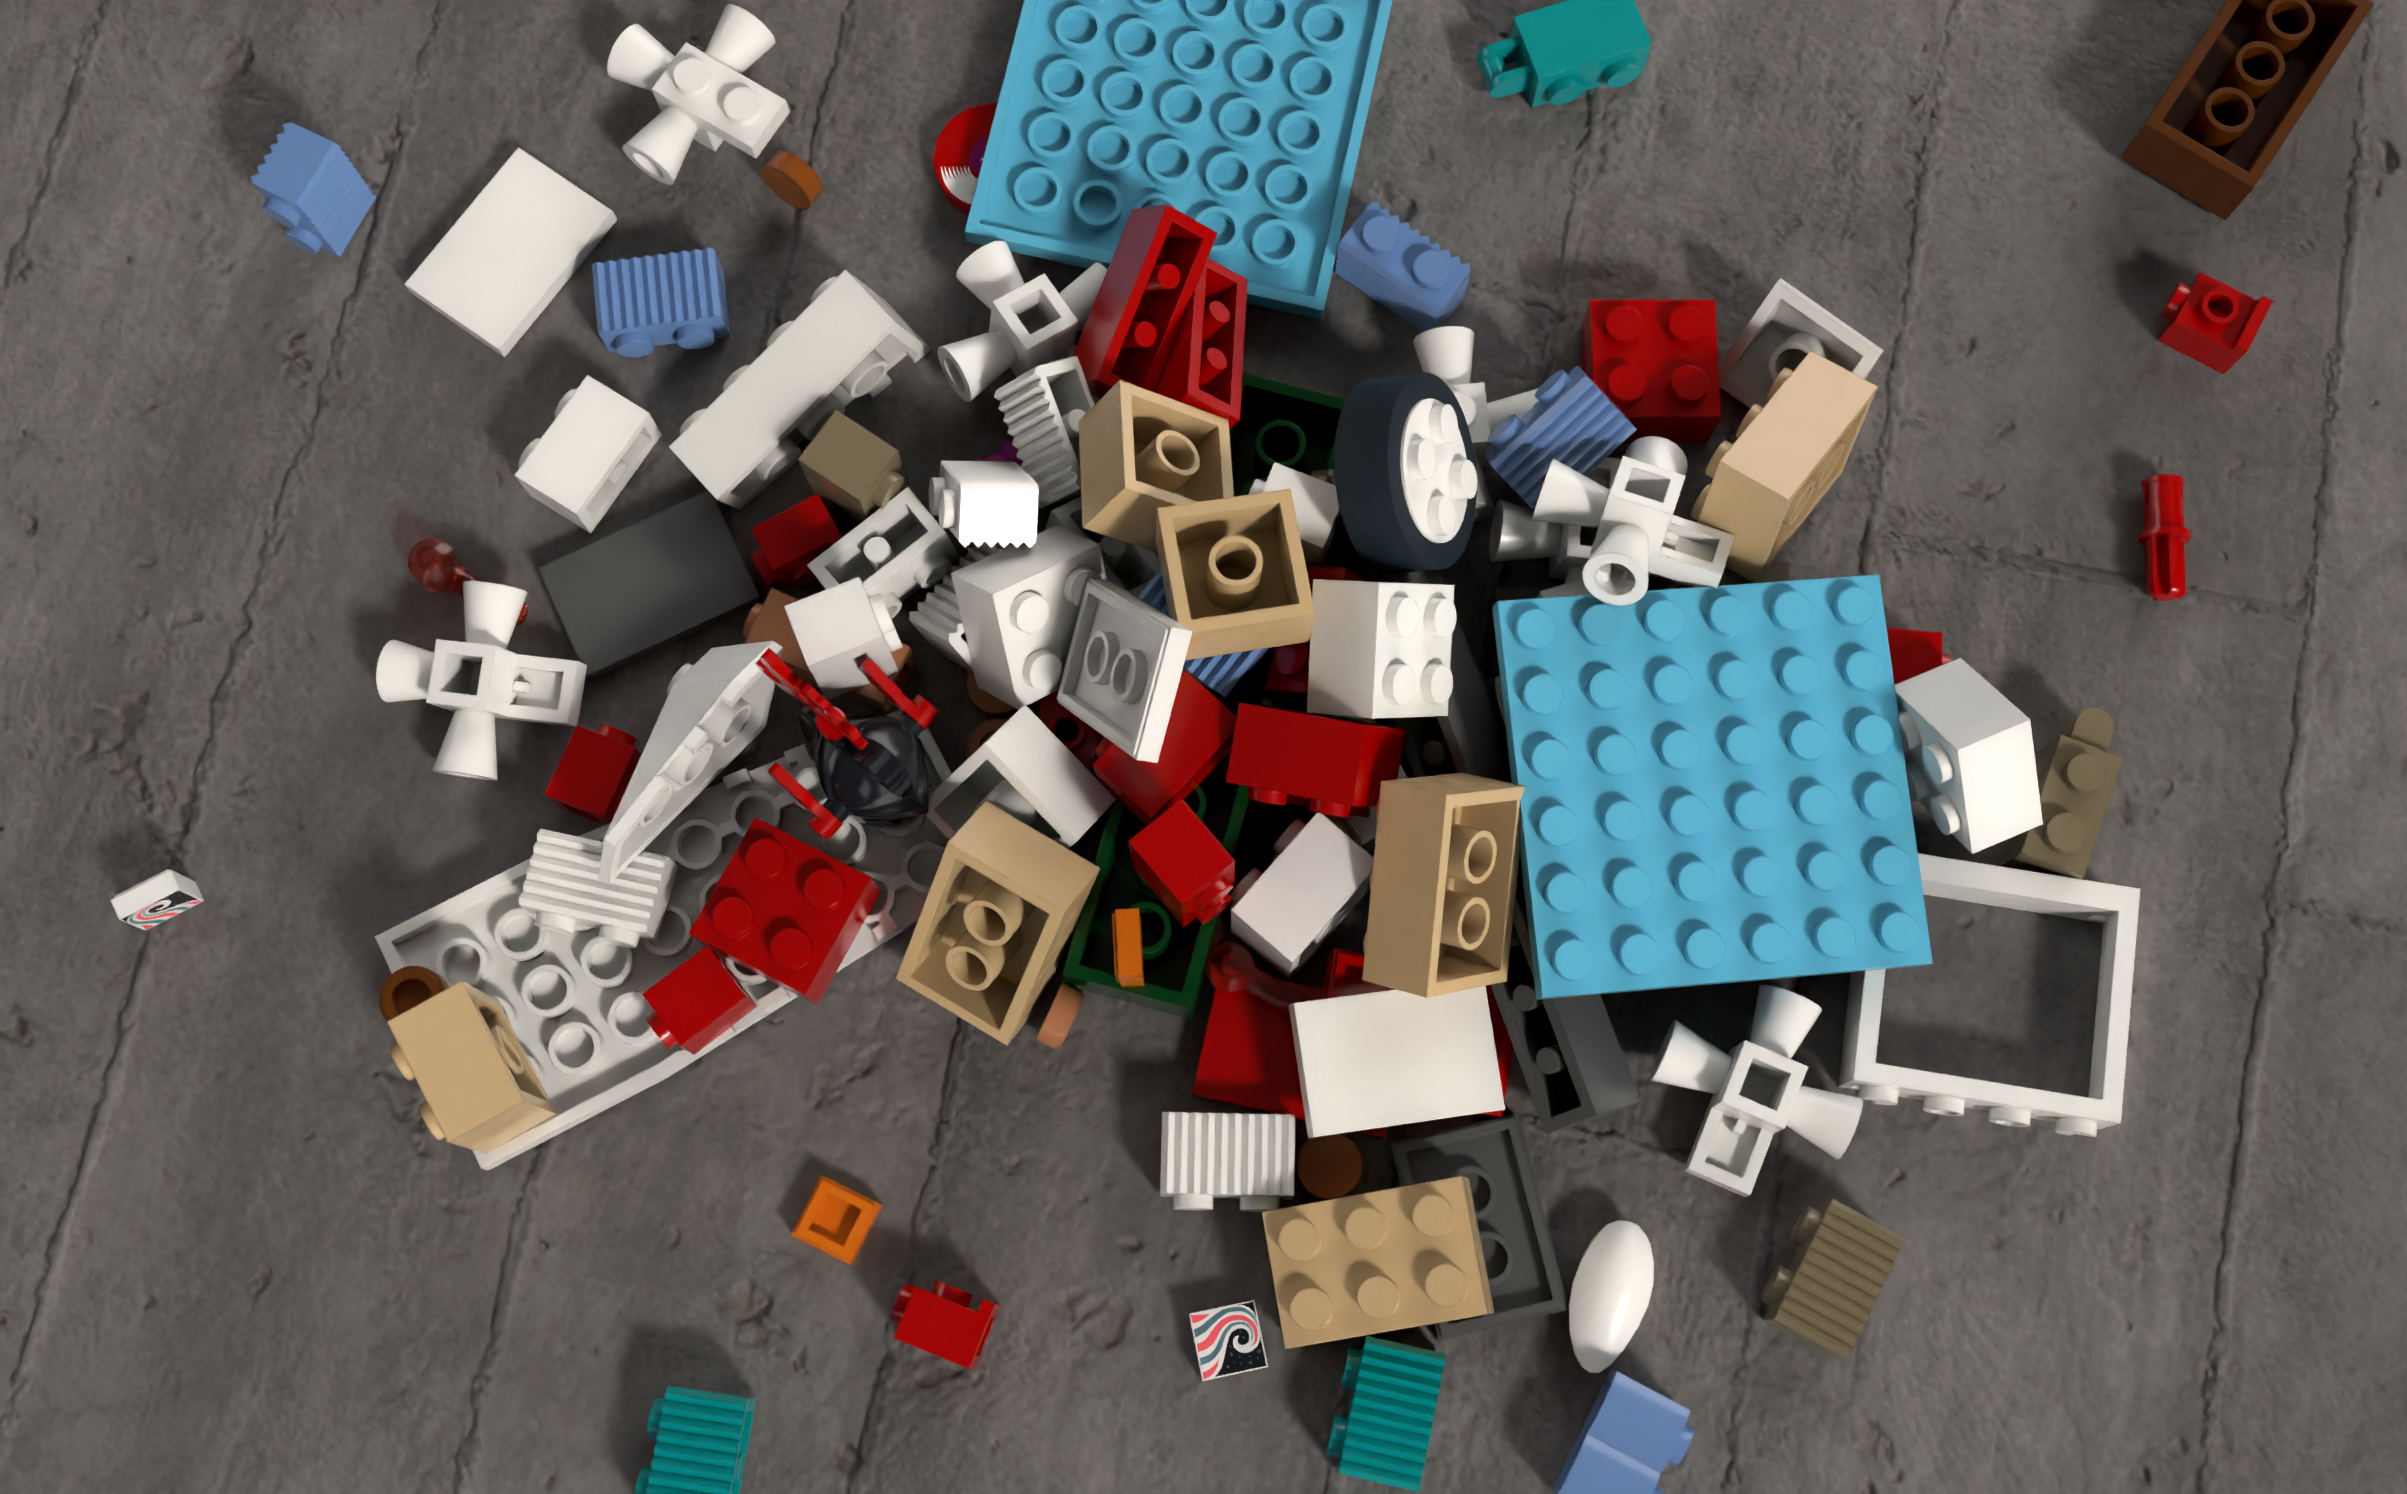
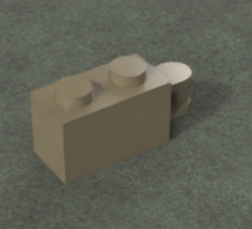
M2094 707L2083 710L2063 727L2061 735L2037 752L2035 762L2043 824L2009 838L1999 866L2081 879L2085 876L2123 761V757L2108 752L2114 734V722L2106 711Z

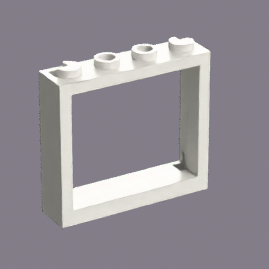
M1918 853L1924 895L2103 923L2089 1097L1876 1063L1885 969L1850 973L1838 1087L1858 1090V1098L1873 1101L1872 1104L1897 1105L1898 1097L1923 1100V1111L1939 1115L1963 1116L1965 1107L1990 1111V1122L2007 1126L2029 1127L2031 1118L2056 1122L2055 1132L2068 1136L2079 1134L2096 1137L2097 1129L2120 1124L2140 889Z

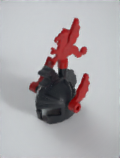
M768 648L755 664L775 684L806 705L798 716V720L814 755L820 783L827 800L821 805L777 762L771 766L768 774L813 814L806 821V824L828 842L843 825L842 823L848 816L865 825L883 827L900 825L906 818L927 814L931 784L929 783L925 759L917 737L938 716L939 711L920 695H917L910 701L903 694L902 690L868 657L860 665L859 670L881 694L902 710L903 713L898 719L883 714L861 713L845 715L841 709L831 706L828 700L820 695L809 683L807 684L797 676L774 651Z

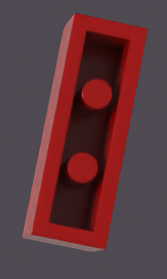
M1168 204L1132 209L1073 353V356H1078L1091 394L1099 399L1119 380L1154 392L1218 234Z
M1207 258L1154 393L1228 419L1229 429H1231L1240 421L1248 280Z

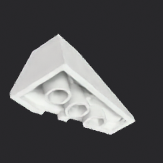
M774 641L714 647L694 665L686 663L676 672L669 683L666 702L604 837L598 879L609 885L766 727L775 683L755 663L768 648L774 651L781 659L782 646Z

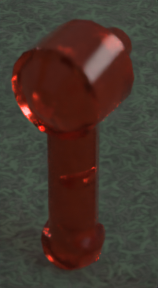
M436 538L420 541L411 549L408 556V568L411 574L420 584L431 591L451 589L463 596L464 581L486 582L463 568L459 556L445 541ZM526 603L523 604L515 627L522 625L526 621L528 616Z
M1235 943L1222 944L1214 948L1208 956L1205 965L1206 977L1210 984L1218 991L1236 993L1243 990L1289 1016L1288 1005L1314 1000L1254 967V960L1250 952L1241 945Z

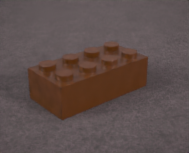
M2225 0L2121 158L2226 221L2253 190L2374 3L2369 0Z

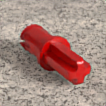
M2158 474L2149 476L2146 480L2141 481L2144 504V530L2138 534L2139 544L2146 547L2147 593L2156 601L2177 600L2184 597L2186 593L2184 544L2191 540V532L2185 528L2184 479L2174 474Z

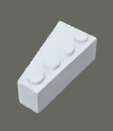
M846 269L838 277H832L823 282L813 293L811 304L794 321H788L778 327L768 339V348L751 365L742 366L734 371L724 383V392L707 409L698 410L689 416L680 428L681 435L669 446L716 500L740 510L798 461L802 454L798 445L806 439L812 441L835 410L844 414L846 405L855 398L867 393L874 398L892 383L891 378L886 373L900 360L908 356L916 363L931 351L929 346L882 297Z

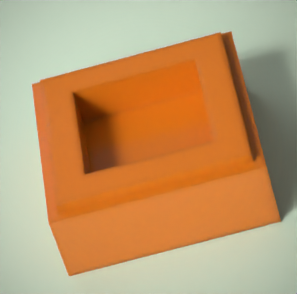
M1139 908L1115 909V914H1112L1114 966L1117 983H1120L1121 987L1144 986L1142 929Z
M821 1175L791 1236L849 1265H853L883 1205Z

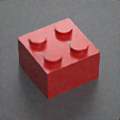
M1590 299L1580 329L1582 370L1637 429L1623 443H1633L1637 439L1647 436L1663 437L1674 443H1708L1721 418L1715 299Z
M1239 702L1226 782L1248 786L1246 798L1254 801L1277 805H1286V803L1308 805L1309 798H1311L1309 811L1339 817H1349V815L1369 817L1371 807L1377 806L1381 781L1398 779L1406 729L1323 714L1307 713L1306 711Z
M755 817L689 934L703 946L708 945L725 958L818 1006L881 891L870 876Z

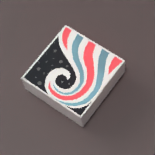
M169 869L115 895L111 899L119 920L145 931L204 901L195 881Z
M1255 1300L1189 1314L1202 1381L1268 1367Z

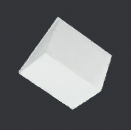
M1780 278L1720 363L1719 386L1749 408L1754 404L1764 407L1768 403L1766 398L1769 390L1780 372L1785 367L1794 371L1810 351L1866 379L1884 350Z

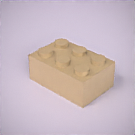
M1813 351L1806 355L1794 371L1785 367L1780 372L1767 395L1766 401L1768 403L1764 407L1754 404L1739 426L1736 434L1738 439L1735 443L1731 444L1725 440L1715 451L1705 472V475L1713 479L1712 483H1709L1703 489L1690 513V517L1697 520L1699 524L1734 534L1725 567L1753 583L1757 582L1842 473L1878 386Z
M1466 773L1381 781L1380 796L1375 813L1377 828L1374 860L1369 876L1371 892L1367 931L1363 941L1365 956L1362 980L1425 998L1507 981L1520 856V800L1526 786H1518L1515 783Z
M985 801L948 841L896 979L1007 1046L1043 1001L1100 868L988 801Z
M1459 1176L1262 1212L1285 1349L1494 1313L1468 1178Z

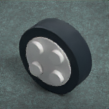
M1421 372L1368 379L1359 383L1350 392L1341 410L1335 437L1334 469L1313 471L1311 476L1336 485L1339 508L1348 536L1359 556L1373 570L1383 574L1449 568L1460 558L1468 544L1474 523L1477 498L1475 456L1470 431L1462 408L1448 385L1432 373Z

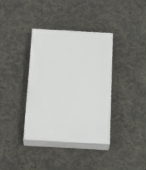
M518 147L406 281L405 286L413 295L505 358L615 224L617 218L611 209Z
M1089 578L1084 590L1057 696L1058 703L1134 759L1158 763L1193 631L1112 582Z
M1486 986L1429 998L1400 990H1388L1297 1002L1288 1005L1308 1138L1505 1110Z

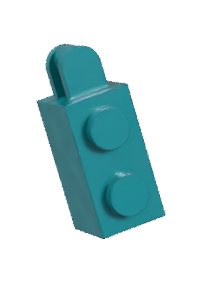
M1566 0L1513 17L1509 39L1486 46L1478 52L1476 60L1491 97L1501 98L1525 91L1531 108L1549 102L1552 105H1563L1577 99L1585 91L1607 85L1609 88H1617L1635 80L1644 71L1652 42L1634 0ZM1514 63L1515 69L1507 71L1505 65Z

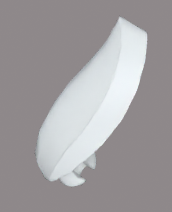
M1618 1220L1607 1224L1599 1231L1585 1250L1572 1283L1569 1302V1332L1577 1360L1581 1367L1590 1373H1600L1609 1367L1620 1355L1639 1327L1649 1304L1654 1281V1260L1651 1244L1643 1230L1630 1221Z

